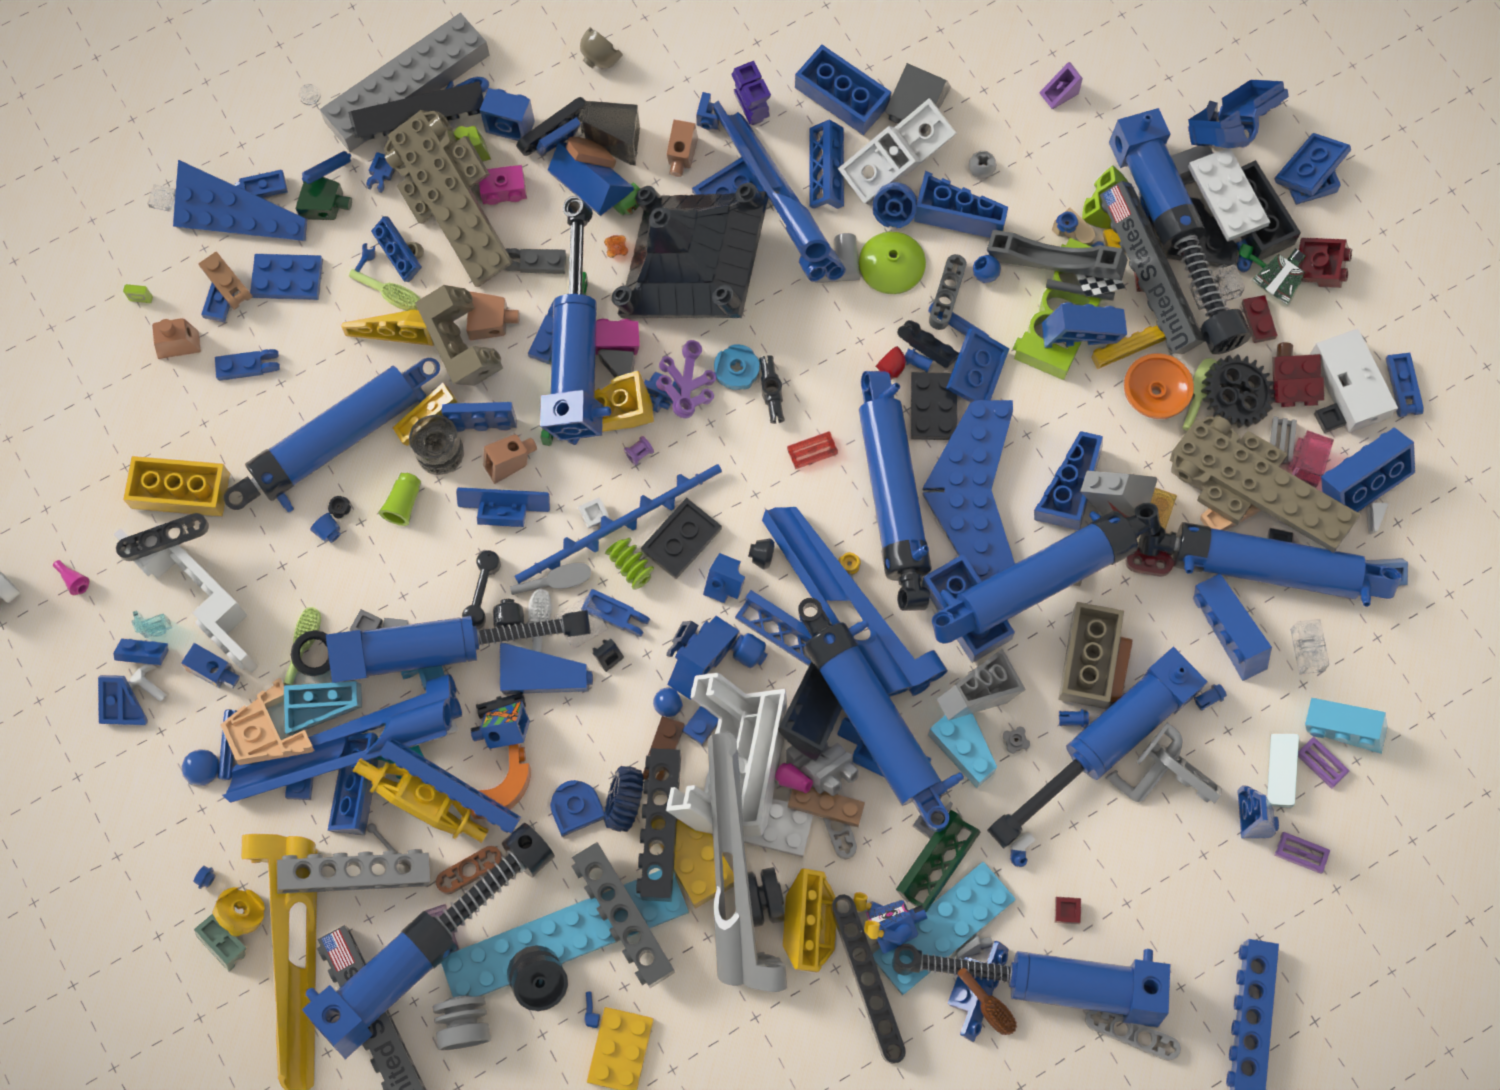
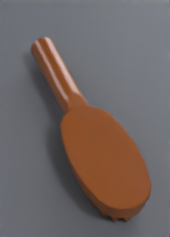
M966 968L959 970L958 976L981 1002V1011L987 1022L1002 1035L1013 1034L1016 1031L1017 1022L1009 1008L996 997L988 995Z

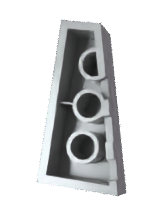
M1001 649L941 695L937 701L947 719L952 720L1007 704L1026 689L1004 650Z

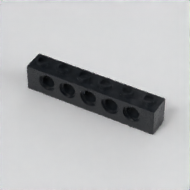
M651 748V754L646 755L645 770H649V780L644 779L643 793L648 796L647 804L642 805V819H646L645 829L641 828L640 843L644 844V852L639 853L638 868H642V878H637L636 893H640L641 899L646 901L672 902L677 818L667 812L666 809L671 788L675 787L679 790L681 750ZM659 771H667L669 776L666 780L659 781L655 778ZM665 795L667 801L663 805H656L654 803L655 797ZM657 819H662L666 822L665 827L661 830L652 828L653 822ZM654 844H662L664 850L661 854L654 855L650 852ZM654 868L662 871V876L657 880H652L648 876L649 872Z

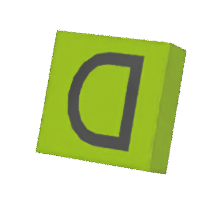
M124 285L123 293L129 301L152 303L153 296L146 286Z

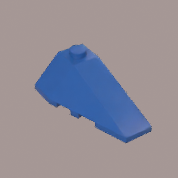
M1242 785L1237 790L1241 838L1273 837L1279 829V820L1277 816H1274V809L1263 793L1247 785Z

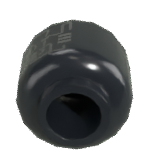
M502 599L500 604L494 606V628L496 626L497 628L502 627V625L506 627L508 624L510 626L514 624L520 625V623L524 624L523 606L515 603L514 599Z

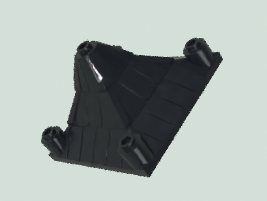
M744 183L739 186L736 193L670 196L660 195L652 186L642 187L636 194V201L644 211L634 248V255L631 260L630 271L626 285L616 288L611 299L618 308L617 314L621 318H742L769 198L766 191H759L752 183Z

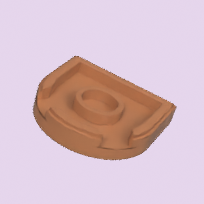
M575 136L569 137L566 149L576 161L609 168L615 167L617 161L601 145Z

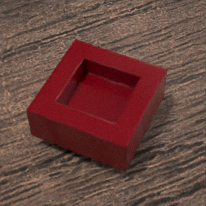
M1056 896L1054 923L1080 924L1081 898Z

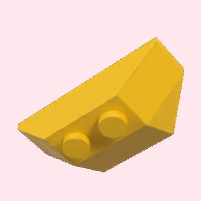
M805 868L800 870L786 894L783 948L796 970L819 972L822 968L821 966L835 951L836 923L831 912V904L836 897L826 880L825 872Z

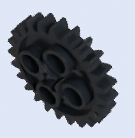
M1239 354L1233 359L1230 355L1225 359L1220 358L1209 367L1210 370L1204 374L1207 378L1202 381V384L1206 387L1201 392L1207 394L1203 401L1210 402L1206 409H1214L1213 417L1220 415L1227 419L1231 426L1236 422L1238 428H1241L1244 424L1248 428L1253 423L1255 425L1259 423L1261 419L1263 420L1268 416L1267 413L1273 409L1271 404L1276 400L1271 397L1275 390L1270 389L1274 381H1267L1266 378L1269 377L1270 373H1262L1264 366L1257 368V360L1249 363L1248 356L1241 360ZM1227 374L1232 377L1233 381L1229 380ZM1248 381L1253 383L1254 388L1249 385ZM1222 395H1225L1229 402L1225 401ZM1244 402H1247L1250 408L1246 407Z

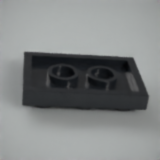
M911 372V439L950 440L957 427V395L946 389L952 373Z
M686 497L644 543L641 551L677 579L721 531L722 525Z

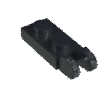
M908 320L904 323V326L902 325L897 329L898 337L944 368H948L958 358L959 352L955 351L950 345L944 344L935 338L933 334L921 330L920 324Z

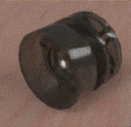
M436 414L428 415L419 419L411 428L409 443L422 469L435 475L448 474L455 470L462 462L464 445L455 425L447 417Z

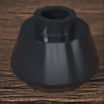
M768 538L757 540L756 544L751 543L748 557L752 558V563L763 570L768 569L771 565L775 542Z

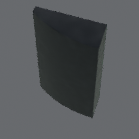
M813 661L810 662L778 731L798 751L816 761L827 743L842 707Z

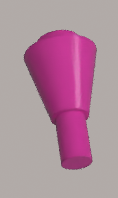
M60 560L53 563V567L61 574L71 595L82 594L88 589L90 582L88 577L66 567Z

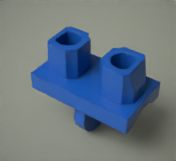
M655 372L649 381L645 379L644 384L648 393L651 394L650 398L654 404L653 411L658 413L661 408L669 410L673 400L666 391H661L657 388L656 382L663 374ZM674 381L672 384L673 387L677 390L679 394H681V389Z

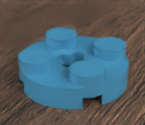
M734 344L723 352L721 350L718 353L714 362V371L717 381L726 388L732 390L749 389L759 376L760 363L751 348ZM736 363H740V367H742L743 369L739 370L738 372H735L734 369L730 367L735 366Z

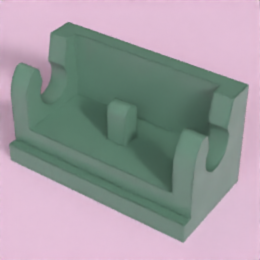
M213 913L194 929L199 941L228 972L234 968V963L237 959L245 957L246 947L237 937L232 936L219 925Z

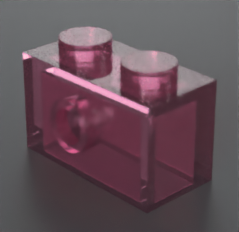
M1307 430L1303 438H1298L1294 450L1298 452L1296 456L1293 455L1288 467L1292 470L1291 474L1316 488L1321 481V476L1324 475L1334 439Z

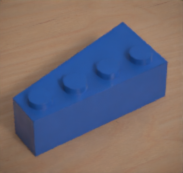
M925 170L916 205L914 222L988 238L991 237L993 230H1004L1008 206L983 195L978 197L972 194L971 190L953 186L950 184L951 181L944 178L942 180L932 176L933 173Z
M1083 431L1079 432L1065 460L1055 473L1051 484L1045 490L1044 496L1035 507L1034 520L1080 530L1088 500L1080 490L1086 472L1096 471L1103 447V436Z

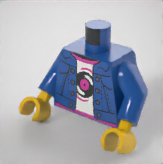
M862 892L854 894L853 901L857 911L868 910L865 912L868 921L865 922L864 932L869 938L877 939L883 954L916 938L918 932L914 924L928 919L922 905L908 910L904 900H899L883 906L873 901L867 903L868 896Z

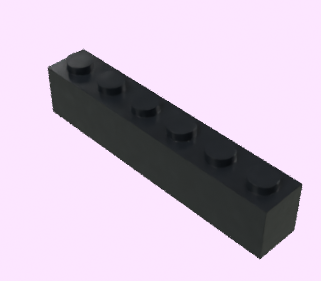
M478 81L348 112L355 138L361 137L362 141L374 139V134L380 132L383 133V136H387L420 110L440 112L448 121L459 119V114L465 112L468 113V116L480 114L484 98L480 82Z

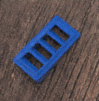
M1334 170L1323 183L1322 188L1318 189L1313 196L1308 194L1302 196L1299 191L1289 188L1295 205L1335 194L1338 192L1341 184Z

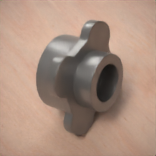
M1021 726L1017 727L1016 730H1007L1003 733L1002 737L1006 740L1009 753L1014 754L1016 751H1020L1022 748L1026 750L1030 746V741L1025 736L1026 730Z

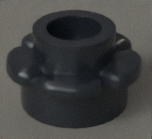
M342 496L333 497L328 505L329 513L333 514L335 518H342L344 515H348L351 511L350 501Z

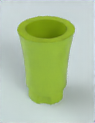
M401 472L378 514L390 523L408 526L411 512L419 493L421 480L413 474Z

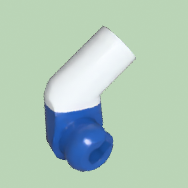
M1026 832L1011 845L1010 859L1016 867H1024L1027 864L1026 848L1035 842V838L1030 832Z

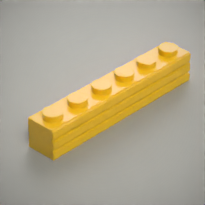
M1156 324L1154 327L1149 326L1140 333L1139 331L1133 333L1131 337H1124L1116 344H1107L1105 348L1095 349L1091 358L1096 368L1100 369L1167 339L1164 332Z

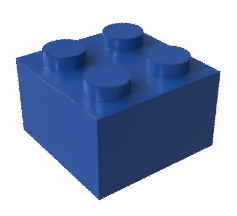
M488 88L480 108L485 132L519 141L520 138L532 130L535 122L531 100L521 94L514 95L502 89Z

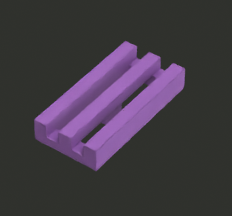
M1314 736L1298 751V757L1331 789L1350 771ZM1313 745L1341 773L1338 774L1310 747ZM1305 752H1307L1324 770H1326L1334 778V780L1327 773H1325Z
M1281 833V839L1278 842V848L1274 856L1320 874L1324 872L1330 853L1329 849L1289 833ZM1286 840H1288L1300 846L1323 854V856L1321 858L1304 850L1288 845L1285 842ZM1283 849L1295 853L1297 855L1303 856L1305 858H1308L1310 860H1313L1315 862L1320 863V865H1316L1294 855L1283 852Z

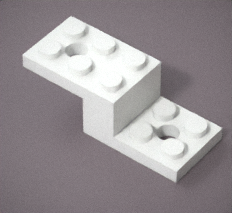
M929 98L895 127L888 126L841 165L838 170L863 203L867 204L875 197V194L882 186L892 183L899 176H907L957 135V132ZM924 124H929L932 129L931 134L927 137L922 136L920 131ZM867 166L874 168V175L870 179L864 176V169Z

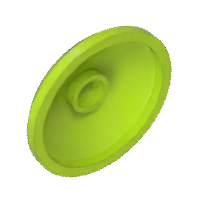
M883 232L875 235L865 243L860 252L859 270L861 276L871 288L885 294H900L909 291L920 282L925 272L926 258L922 247L915 239L904 233ZM895 254L897 257L891 258L889 255Z

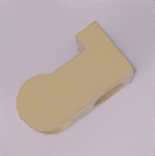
M1069 207L1066 211L1076 215L1078 226L1075 227L1076 230L1072 233H1063L1068 238L1091 246L1095 238L1094 230ZM1055 220L1052 231L1059 235L1062 232L1057 228L1058 223Z

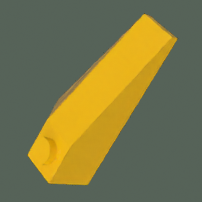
M419 310L402 311L343 322L341 324L345 336L434 346V342Z
M639 371L617 376L603 389L598 388L595 390L594 398L603 407L609 406L611 408V415L603 416L602 432L634 428L654 422L652 401Z

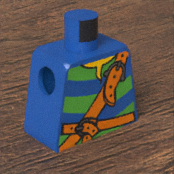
M519 701L487 712L484 715L482 724L471 728L473 741L485 739L487 747L490 749L523 743L530 723L523 702Z

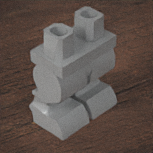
M826 743L816 761L805 756L793 746L786 750V764L792 763L813 781L812 787H815L819 794L826 791L834 796L842 789V782L839 780L844 778L848 783H853L858 779L859 770L853 765V756L846 752L839 743L832 747H829L828 743Z

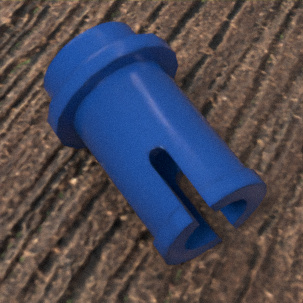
M908 348L905 354L906 365L911 364L928 372L933 360L915 352L916 349L914 348L913 350Z
M1213 684L1211 689L1194 697L1198 708L1203 711L1217 701H1224V697L1227 694L1221 684Z
M1081 709V711H1059V726H1081V728L1089 726V713L1084 711V709Z

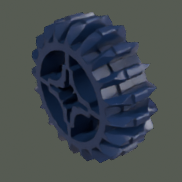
M620 766L615 771V775L610 783L606 799L604 822L606 828H610L613 831L628 832L635 822L636 815H638L642 799L644 776L642 771L636 769V767Z

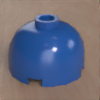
M899 182L888 183L882 186L875 194L873 214L876 220L885 227L902 228L914 219L917 198L913 190L906 184Z

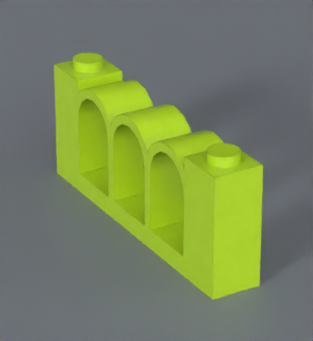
M1069 238L1066 245H1061V247L1069 248L1091 247L1072 238ZM1054 271L1052 280L1061 281L1059 275L1064 272ZM1047 288L1041 299L1040 312L1032 317L1028 331H1025L1022 338L1018 337L1013 346V350L1016 351L1014 359L1064 380L1082 341L1074 342V346H1069L1068 349L1055 343L1052 344L1051 348H1045L1044 339L1036 334L1034 328L1042 324L1054 312L1047 305V301L1051 298H1062L1076 305L1093 304L1095 307L1099 306L1102 299Z

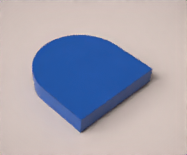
M578 780L564 782L556 789L552 796L551 812L562 837L605 818V812L596 791L585 782Z

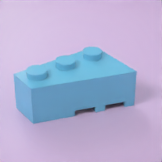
M350 681L284 686L285 734L292 736L362 708L361 683Z
M1311 697L1305 722L1306 730L1310 735L1318 738L1326 737L1382 754L1388 729L1386 712Z
M973 713L952 720H948L945 715L929 729L928 736L976 788L995 773L997 765Z

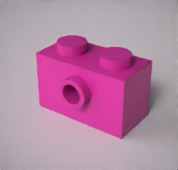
M522 165L487 169L490 175L479 182L483 204L496 205L499 202H518L521 199H527Z
M604 318L596 320V355H598V351L601 349L629 351L637 355L640 347L638 321L630 319L609 321Z

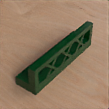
M950 810L948 813L949 822L946 828L933 834L896 888V891L904 900L916 907L922 905L925 912L928 911L981 833L979 829L963 821L961 816L953 810ZM962 828L971 832L967 840L958 842L957 836ZM955 849L956 856L954 859L945 862V853ZM942 869L943 875L941 878L931 882L930 875L932 872ZM928 889L929 895L924 903L915 899L919 891Z

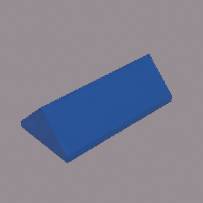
M558 142L548 172L573 194L580 197L599 216L603 215L634 190V187L613 169L576 161L567 151V143Z
M364 733L349 737L342 757L369 749L379 738L376 733ZM377 757L366 760V762L378 767L379 760H377ZM356 764L338 770L327 831L363 836L366 834L373 795L370 789L373 785L371 784L372 781L353 772Z

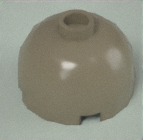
M591 27L587 29L581 38L580 51L585 57L582 61L592 69L594 66L600 69H608L614 66L623 56L620 50H615L610 41Z

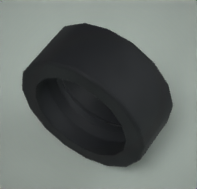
M317 630L308 631L299 636L292 645L290 654L292 664L299 672L314 677L323 675L330 670L329 656L323 665L315 668L309 667L301 660L300 650L305 642L313 639L320 640L327 647L326 633Z

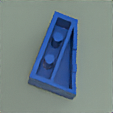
M1071 302L1062 303L1042 322L1045 348H1051L1053 343L1066 342V347L1074 346V342L1087 341L1088 345L1116 344L1127 335L1124 309L1115 308L1114 306L1095 307L1093 304L1074 305Z
M717 615L710 622L706 621L702 625L699 634L694 633L689 639L687 647L682 646L675 656L677 662L667 685L691 700L695 676L705 675L713 667L719 665L732 648L739 630Z

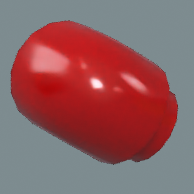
M896 346L875 367L879 371L888 372L891 380L894 377L898 378L905 369V355Z

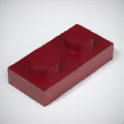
M1262 295L1243 299L1241 304L1252 334L1253 343L1276 339L1278 335L1266 296Z

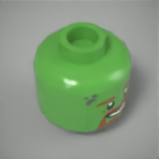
M634 182L631 184L634 190L613 206L622 216L624 214L632 215L640 206L636 201V194L640 188Z

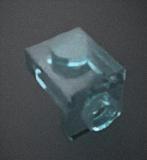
M135 610L132 612L134 619L131 620L136 633H140L145 638L161 636L167 632L166 630L172 628L170 619L164 613L144 620L143 615L139 611Z

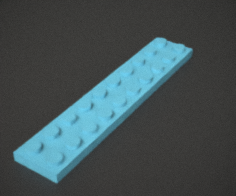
M659 870L648 876L652 880H657L662 876V871ZM675 874L673 876L672 902L642 900L640 893H636L637 880L624 884L649 928L689 913ZM612 889L602 894V899L605 901H610L615 897V891ZM596 897L592 900L589 898L455 951L443 960L441 964L453 997L483 996L509 985L507 979L509 962L517 952L525 947L535 945L547 947L555 952L559 961L563 964L615 943L616 941L609 931L613 926L609 919L603 921L596 908L600 904ZM619 910L615 914L617 922H624L628 918V912L625 910ZM633 931L629 933L628 937L638 934L639 932Z

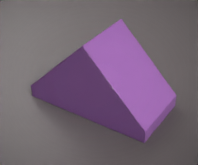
M1068 62L1039 93L1050 108L1054 109L1079 94L1083 78L1072 63Z

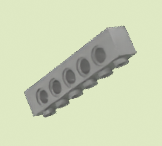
M422 849L408 850V854H398L396 850L384 851L383 855H373V852L369 851L359 852L358 856H348V853H335L333 857L324 858L322 854L307 855V858L297 859L296 855L282 856V860H277V894L428 886L430 883L429 853H423ZM399 863H406L410 868V872L406 874L400 873L397 870V865ZM381 864L385 868V873L382 875L374 874L372 866ZM350 865H355L360 869V874L350 876L346 868ZM326 866L332 867L335 875L330 878L323 876L321 873L322 868ZM306 868L309 870L310 875L305 879L297 877L296 870Z

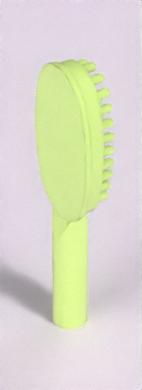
M351 269L349 273L350 278L380 291L382 297L388 303L406 311L418 310L415 302L420 300V297L410 289L390 282L384 284Z
M1207 358L1203 360L1194 375V397L1182 427L1185 431H1188L1194 423L1201 402L1207 396V394L1201 392L1206 387L1202 384V381L1207 378L1204 374L1210 370L1209 367L1217 362L1214 359Z
M307 607L302 612L295 627L293 644L305 632L319 631L321 613L318 609ZM315 639L308 640L303 644L300 650L301 659L304 651L312 646ZM292 659L283 682L285 685H293L298 671L292 664Z

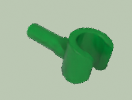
M1242 244L1239 250L1240 256L1255 262L1265 269L1267 264L1252 255L1254 247Z

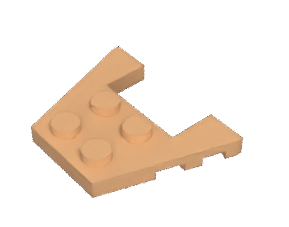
M281 678L276 679L273 682L274 686L269 690L260 692L257 695V699L246 707L244 705L220 724L238 765L306 754L314 751L305 730L280 740L267 709L284 701V684Z

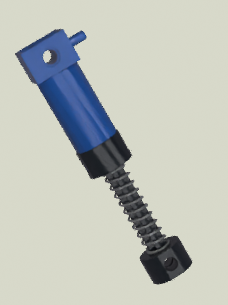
M1156 108L1118 119L1110 137L1109 145L1119 167H1129L1163 249L1166 251L1179 250L1177 255H1182L1183 257L1181 263L1186 264L1184 270L1189 271L1188 278L1193 280L1191 285L1196 286L1194 293H1199L1198 301L1203 302L1204 305L1201 308L1206 309L1207 313L1205 316L1209 317V319L1203 322L1200 330L1212 354H1223L1242 346L1251 338V331L1240 309L1225 307L1227 301L1222 299L1223 293L1218 291L1220 286L1215 284L1216 278L1211 276L1213 270L1208 268L1209 262L1204 261L1206 255L1201 253L1202 247L1198 246L1206 229L1166 144L1171 133L1160 109Z
M527 823L521 824L502 841V846L508 855L505 858L501 856L503 860L499 864L494 862L495 867L491 871L487 869L488 873L484 877L479 876L481 879L476 884L472 882L474 886L469 891L465 889L466 893L462 897L458 895V901L455 903L450 902L452 906L448 910L443 909L444 913L440 917L437 915L433 917L426 911L420 913L395 939L337 991L331 985L320 994L314 988L306 991V996L311 1002L302 1009L303 1012L345 1060L372 1036L368 1029L372 1023L428 972L435 969L457 949L452 940V932H458L457 927L459 925L465 926V920L467 918L472 919L474 912H480L479 907L481 905L487 906V900L494 899L496 892L501 893L503 885L509 886L510 879L516 880L518 872L523 873L524 871L528 876L534 877L555 858L551 848Z

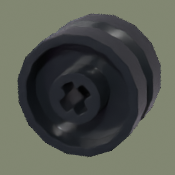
M771 867L761 870V886L757 884L756 875L752 871L747 872L754 927L763 926V909H767L769 921L772 924L785 921L782 906L784 905L780 882L777 881L775 868Z
M538 945L525 947L517 952L509 962L507 969L508 983L517 1001L524 1008L538 1012L548 1010L557 1005L565 996L568 988L567 974L555 952L549 948Z

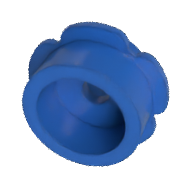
M1069 211L1063 212L1056 219V223H1058L1057 228L1061 232H1074L1076 230L1075 227L1078 226L1076 215Z
M205 865L200 868L193 880L195 884L199 885V889H202L204 886L208 888L212 884L216 876L213 874L214 869L212 867L208 868Z

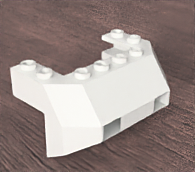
M720 673L697 675L694 678L690 698L718 718L715 734L730 732L734 735L737 742L744 837L762 836L769 820L776 783L775 774L779 767L784 737L780 734L778 728L787 711L786 689L746 694ZM708 768L704 791L695 785L687 786L685 794L675 787L671 788L666 811L695 831L713 834Z

